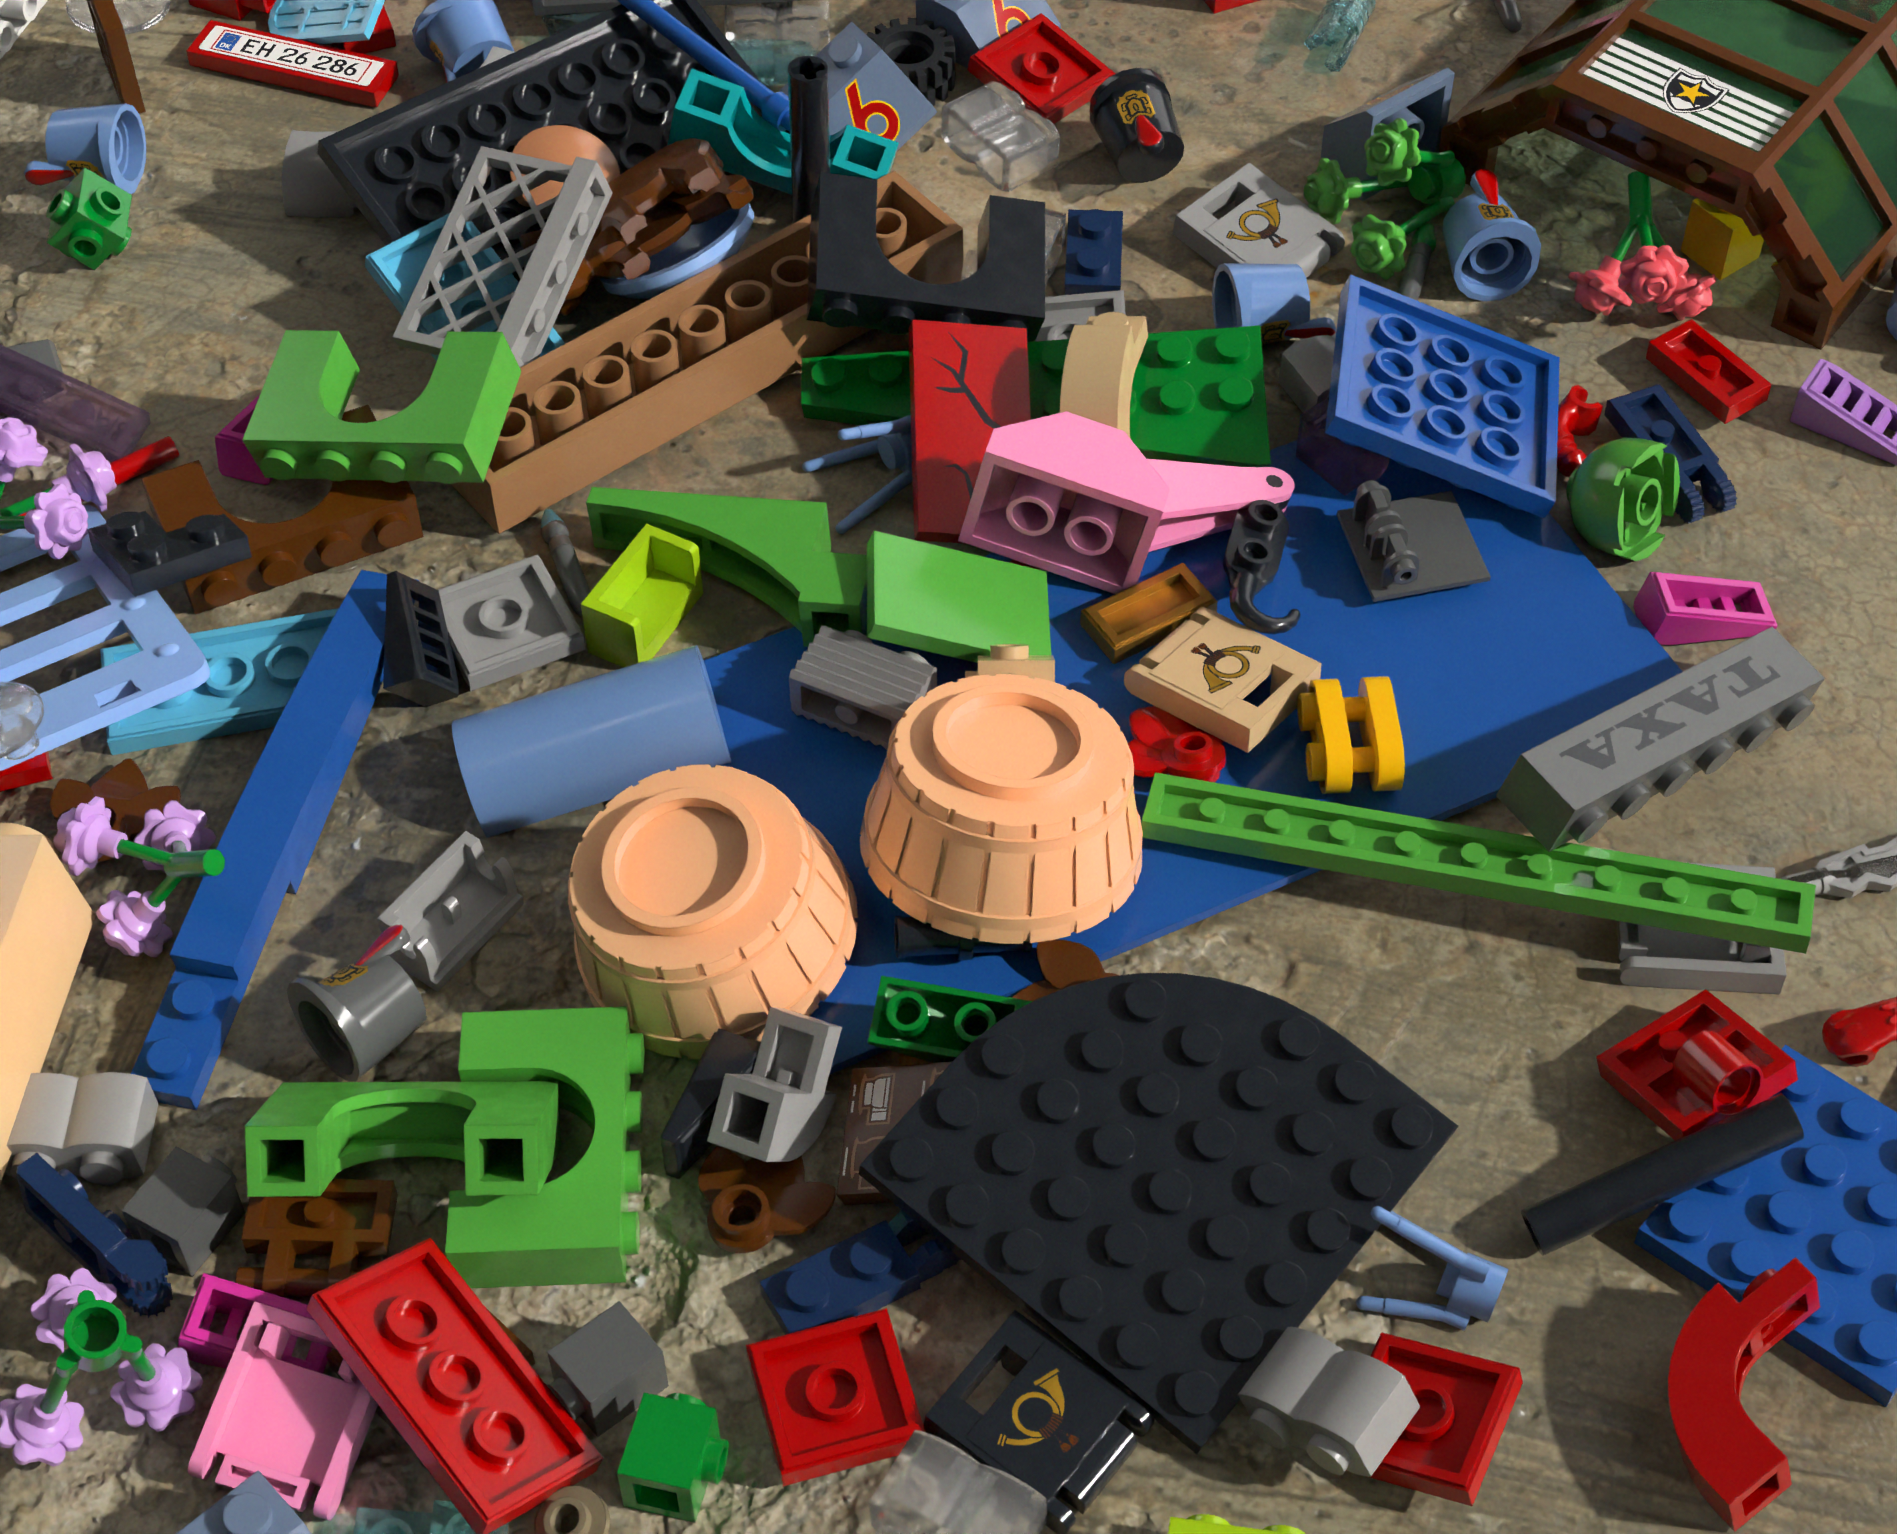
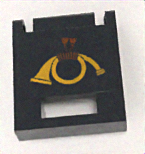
M1014 1310L925 1415L923 1426L929 1436L1057 1534H1067L1075 1524L1076 1517L1067 1506L1055 1498L1060 1492V1498L1081 1514H1084L1135 1450L1137 1439L1134 1434L1140 1437L1145 1436L1155 1420L1151 1412L1017 1310ZM1001 1360L1002 1367L1015 1376V1378L987 1412L982 1415L965 1401Z

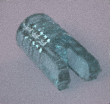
M1375 0L1326 1L1304 45L1310 51L1321 46L1323 43L1332 47L1324 63L1331 72H1340L1348 61L1374 12Z
M766 38V40H728L761 83L767 86L788 83V65L792 60L801 56H816V50H814L811 42L806 40H774L773 38Z

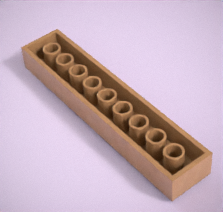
M895 170L877 179L876 235L879 246L889 262L903 274L925 283L950 284L964 279L963 228ZM811 215L520 367L521 374L484 482H456L451 485L500 534L801 369L802 358L822 357L870 331L872 328L856 326L837 328L829 326L824 322L807 320Z

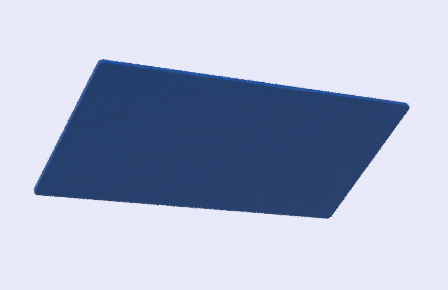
M1325 430L1270 450L1271 467L1288 473L1293 479L1295 487L1287 508L1283 513L1288 521L1289 530L1278 571L1273 582L1265 586L1254 596L1253 603L1260 612L1271 617H1284L1291 609L1299 610L1301 616L1297 625L1285 633L1274 635L1260 634L1322 663L1320 679L1337 678L1341 685L1343 697H1358V687L1362 677L1388 676L1390 678L1404 746L1405 773L1403 787L1401 790L1373 791L1368 772L1353 773L1352 788L1349 793L1322 794L1319 781L1309 782L1307 777L1306 746L1307 743H1312L1310 731H1300L1297 708L1249 753L1224 741L1222 745L1226 751V764L1220 771V777L1215 783L1441 821L1497 798L1496 794L1522 753L1683 671L1550 513L1544 519L1523 510L1511 509L1502 502L1470 489L1457 488L1447 480L1416 468L1401 466L1393 459L1365 448L1347 445L1338 438L1326 434ZM1370 480L1377 481L1379 485L1387 487L1391 495V501L1452 490L1491 579L1487 582L1373 602L1338 520L1337 511L1353 508L1357 488L1362 483ZM1231 529L1148 552L1137 584L1184 563L1218 601L1217 613L1245 626L1236 618L1230 608L1229 594L1231 588L1222 565ZM996 553L983 556L1005 562L1013 560ZM1047 571L1051 655L1055 659V683L1066 686L1068 690L1073 689L1096 702L1100 709L1103 708L1119 725L1120 732H1123L1128 743L1135 739L1130 730L1129 715L1138 708L1154 705L1132 695L1126 689L1124 674L1134 664H1139L1140 659L1156 645L1113 664L1080 625L1081 610L1115 594ZM792 627L706 659L704 663L731 762L720 766L733 767L757 776L785 794L798 809L801 816L816 827L833 846L836 854L842 860L850 876L848 878L852 881L858 911V918H855V921L858 925L850 959L845 962L846 969L836 987L824 1002L821 1000L818 1003L819 1007L810 1015V1017L842 1027L830 1074H833L888 1051L887 1049L869 1045L867 1042L881 976L1010 998L1031 984L1044 980L1037 959L1038 942L1032 943L1031 952L1020 950L973 953L972 960L957 961L955 954L907 956L901 959L896 957L894 917L900 915L903 917L911 916L893 904V899H888L878 889L868 874L869 867L865 868L860 852V831L867 798L879 777L887 750L881 744L875 746L870 740L863 741L859 736L852 737L847 731L841 733L836 727L830 729L825 723L818 724L814 718L807 720L803 714L797 716L791 710L789 675L791 669H795L797 660H801L803 651L808 649V647L803 646L802 633L796 627ZM869 638L873 644L897 653L911 651L922 656L929 665L937 667V686L951 681L954 683L958 679L965 678V671H978V663ZM1271 675L1243 700L1257 707L1270 696ZM1349 722L1351 746L1363 747L1359 722ZM1134 775L1133 786L1136 809L1142 821L1154 777ZM1142 838L1141 873L1127 901L1114 913L1110 912L1109 917L1097 925L1077 934L1072 932L1071 936L1060 939L1080 943L1091 948L1098 956L1100 962L1323 869Z

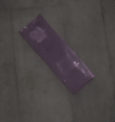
M0 344L1 412L18 418L66 442L75 443L88 452H101L106 460L110 462L122 458L133 451L151 423L149 412Z

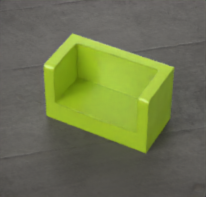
M646 523L581 603L588 653L623 668L652 659L703 595L699 547L694 542Z

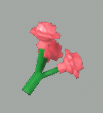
M1639 171L1631 172L1627 176L1630 221L1611 257L1605 255L1598 270H1588L1585 274L1582 272H1570L1568 278L1577 284L1574 300L1588 311H1592L1595 314L1601 312L1603 315L1608 316L1615 305L1631 306L1633 301L1623 292L1626 291L1632 294L1633 299L1638 304L1652 301L1659 303L1656 308L1659 313L1672 311L1679 321L1684 320L1685 317H1695L1712 305L1713 296L1710 287L1716 283L1717 278L1714 274L1702 277L1701 274L1688 273L1689 265L1687 260L1674 254L1672 247L1666 245L1653 222L1651 177ZM1639 232L1641 248H1639L1633 258L1622 262L1636 233Z

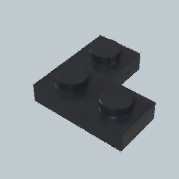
M146 511L139 513L122 512L108 518L106 524L87 529L93 552L135 597L252 557L247 535L225 514L198 516L188 521L185 527L166 532Z

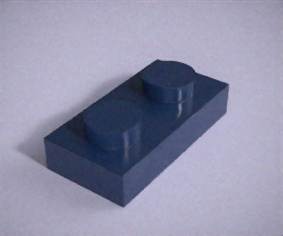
M1068 209L1065 295L1118 291L1121 289L1123 211Z

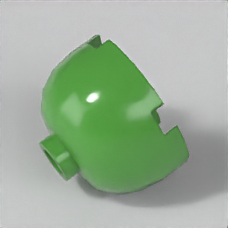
M1641 438L1617 439L1598 445L1581 462L1578 469L1572 472L1566 488L1570 514L1579 535L1589 545L1615 557L1632 561L1648 558L1660 546L1665 534L1656 533V530L1660 525L1662 515L1674 516L1680 487L1678 461L1675 454L1663 451L1667 445Z

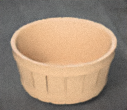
M987 674L961 678L957 682L953 683L951 681L928 691L925 697H919L909 706L895 725L889 738L887 755L879 777L867 798L860 831V852L865 868L869 867L868 874L878 889L888 899H893L892 903L906 914L924 924H931V927L971 940L972 938H977L979 941L999 944H1023V941L1037 943L1071 936L1072 932L1077 934L1097 925L1108 918L1110 912L1114 913L1127 901L1134 890V884L1136 885L1142 868L1143 831L1140 816L1136 809L1133 786V757L1123 732H1120V727L1114 718L1103 708L1100 709L1096 702L1073 689L1068 690L1066 686L1036 677L1031 679L1029 676L1015 674H995V676Z
M709 764L676 767L674 771L668 769L652 774L638 781L639 784L636 786H629L605 805L606 809L603 812L599 811L582 835V841L578 843L573 856L568 879V905L574 924V950L578 969L595 1008L627 1006L631 1033H643L645 1049L666 1056L682 1058V1055H684L688 1059H701L714 1032L717 1033L718 1029L761 1042L770 1007L785 1008L810 1016L819 1007L818 1003L821 1000L825 1001L836 987L846 969L845 962L849 961L855 944L858 925L855 921V918H858L857 898L852 881L848 878L850 876L833 846L816 827L801 816L798 809L785 794L772 784L745 771L720 765L711 767Z

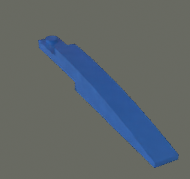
M361 570L287 702L219 841L216 850L222 853L225 860L222 873L216 876L203 877L169 954L176 967L131 1072V1074L147 1077L159 1103L197 1110L285 893L296 894L384 679L387 574Z

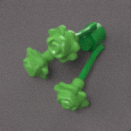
M1396 118L1390 124H1376L1373 130L1374 134L1364 144L1367 159L1366 172L1370 176H1377V179L1361 181L1357 176L1346 178L1341 172L1337 160L1321 158L1317 170L1307 176V183L1304 186V198L1308 202V207L1319 213L1325 220L1330 221L1331 224L1340 223L1343 211L1348 208L1349 199L1360 198L1361 194L1365 192L1408 187L1415 199L1425 204H1431L1400 226L1395 225L1392 221L1379 220L1372 214L1366 215L1362 219V223L1357 222L1352 226L1351 231L1354 241L1350 252L1356 258V264L1365 273H1376L1385 280L1394 276V272H1400L1405 268L1406 264L1403 253L1407 246L1406 236L1440 213L1448 212L1455 204L1454 199L1463 193L1466 180L1464 168L1455 159L1453 151L1448 150L1436 153L1419 150L1417 147L1419 132L1414 128H1408L1407 121L1403 118Z

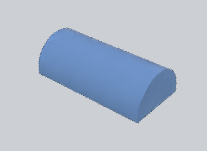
M697 645L452 721L453 741L461 774L476 817L487 838L611 800L632 785L634 787L639 784L638 781L668 769L674 771L676 767L709 764L711 767H715V765L731 762L707 669Z

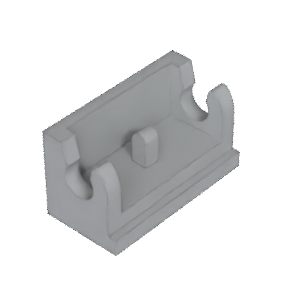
M467 831L448 847L377 917L381 933L394 925H402L407 929L411 937L409 943L389 956L404 971L437 992L524 905L523 896L517 892L514 873L508 861L501 857L491 867L484 858L485 851L480 839Z

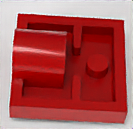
M1706 989L1596 1056L1600 1076L1675 1141L1765 1101L1798 1080L1796 1064L1793 1058Z

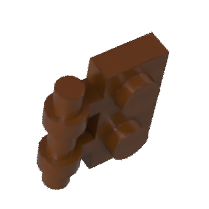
M332 1179L321 1196L249 1197L241 1240L246 1253L267 1254L265 1267H239L235 1283L290 1300L291 1297H311L313 1294L362 1271L357 1270L359 1256L388 1257L398 1197L394 1180ZM296 1255H331L329 1269L294 1268Z

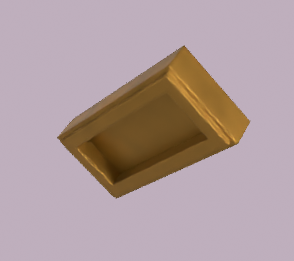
M1181 563L1081 610L1080 625L1110 661L1116 664L1160 643L1185 620H1190L1191 615L1199 608L1205 607L1217 613L1218 601L1188 567Z

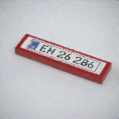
M210 20L186 50L190 66L376 108L399 77L397 61Z

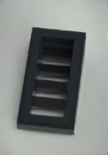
M398 571L388 573L383 689L425 707L457 698L459 691L458 677L439 590ZM412 599L418 601V607L413 605Z
M718 1029L717 1033L714 1032L660 1136L664 1169L667 1176L680 1179L713 1144L707 1140L725 1073L753 1074L761 1042L722 1029Z

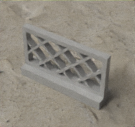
M481 146L392 336L397 345L439 355L447 331L469 332L494 319L498 327L496 332H503L519 367L539 358L613 193L598 162L576 156L573 165H567ZM492 167L512 171L517 179L489 194H486L483 188ZM550 180L564 183L558 196L538 206L536 205L530 190ZM524 194L531 209L501 224L494 208ZM488 212L495 227L465 242L461 233L466 222ZM538 223L542 232L537 243L515 254L508 238ZM502 241L509 257L479 272L472 256ZM466 260L473 275L443 290L439 281L444 270ZM516 271L520 281L515 291L493 302L486 286ZM480 289L487 305L457 320L450 304ZM441 308L444 309L450 322L449 325L429 335L416 332L423 317Z

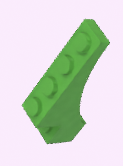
M602 487L591 488L586 505L594 548L624 551L647 523L694 542L699 547L701 570L741 587L770 605L802 633L804 647H808L809 643H813L815 634H819L821 626H827L843 633L848 630H854L867 636V555L830 552L832 547L826 502Z

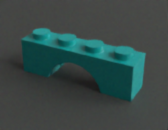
M691 69L674 108L668 145L689 138L706 140L715 150L717 156L723 161L724 171L745 176L746 179L792 195L790 134L777 130L758 115L749 103L744 87ZM847 124L839 132L830 135V173L877 180L891 172L899 143Z

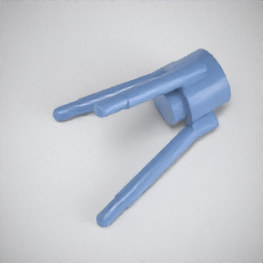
M911 415L894 421L841 429L837 434L841 441L880 437L877 440L822 455V457L805 461L802 464L804 472H812L879 453L882 461L889 469L898 468L904 471L836 525L837 533L844 534L913 481Z
M1380 1206L1373 1207L1371 1217L1374 1220L1448 1262L1436 1294L1449 1299L1447 1306L1392 1298L1360 1296L1356 1300L1357 1307L1361 1310L1381 1312L1389 1315L1440 1321L1463 1331L1467 1327L1470 1316L1488 1323L1509 1269L1473 1254H1466L1393 1211L1389 1212Z

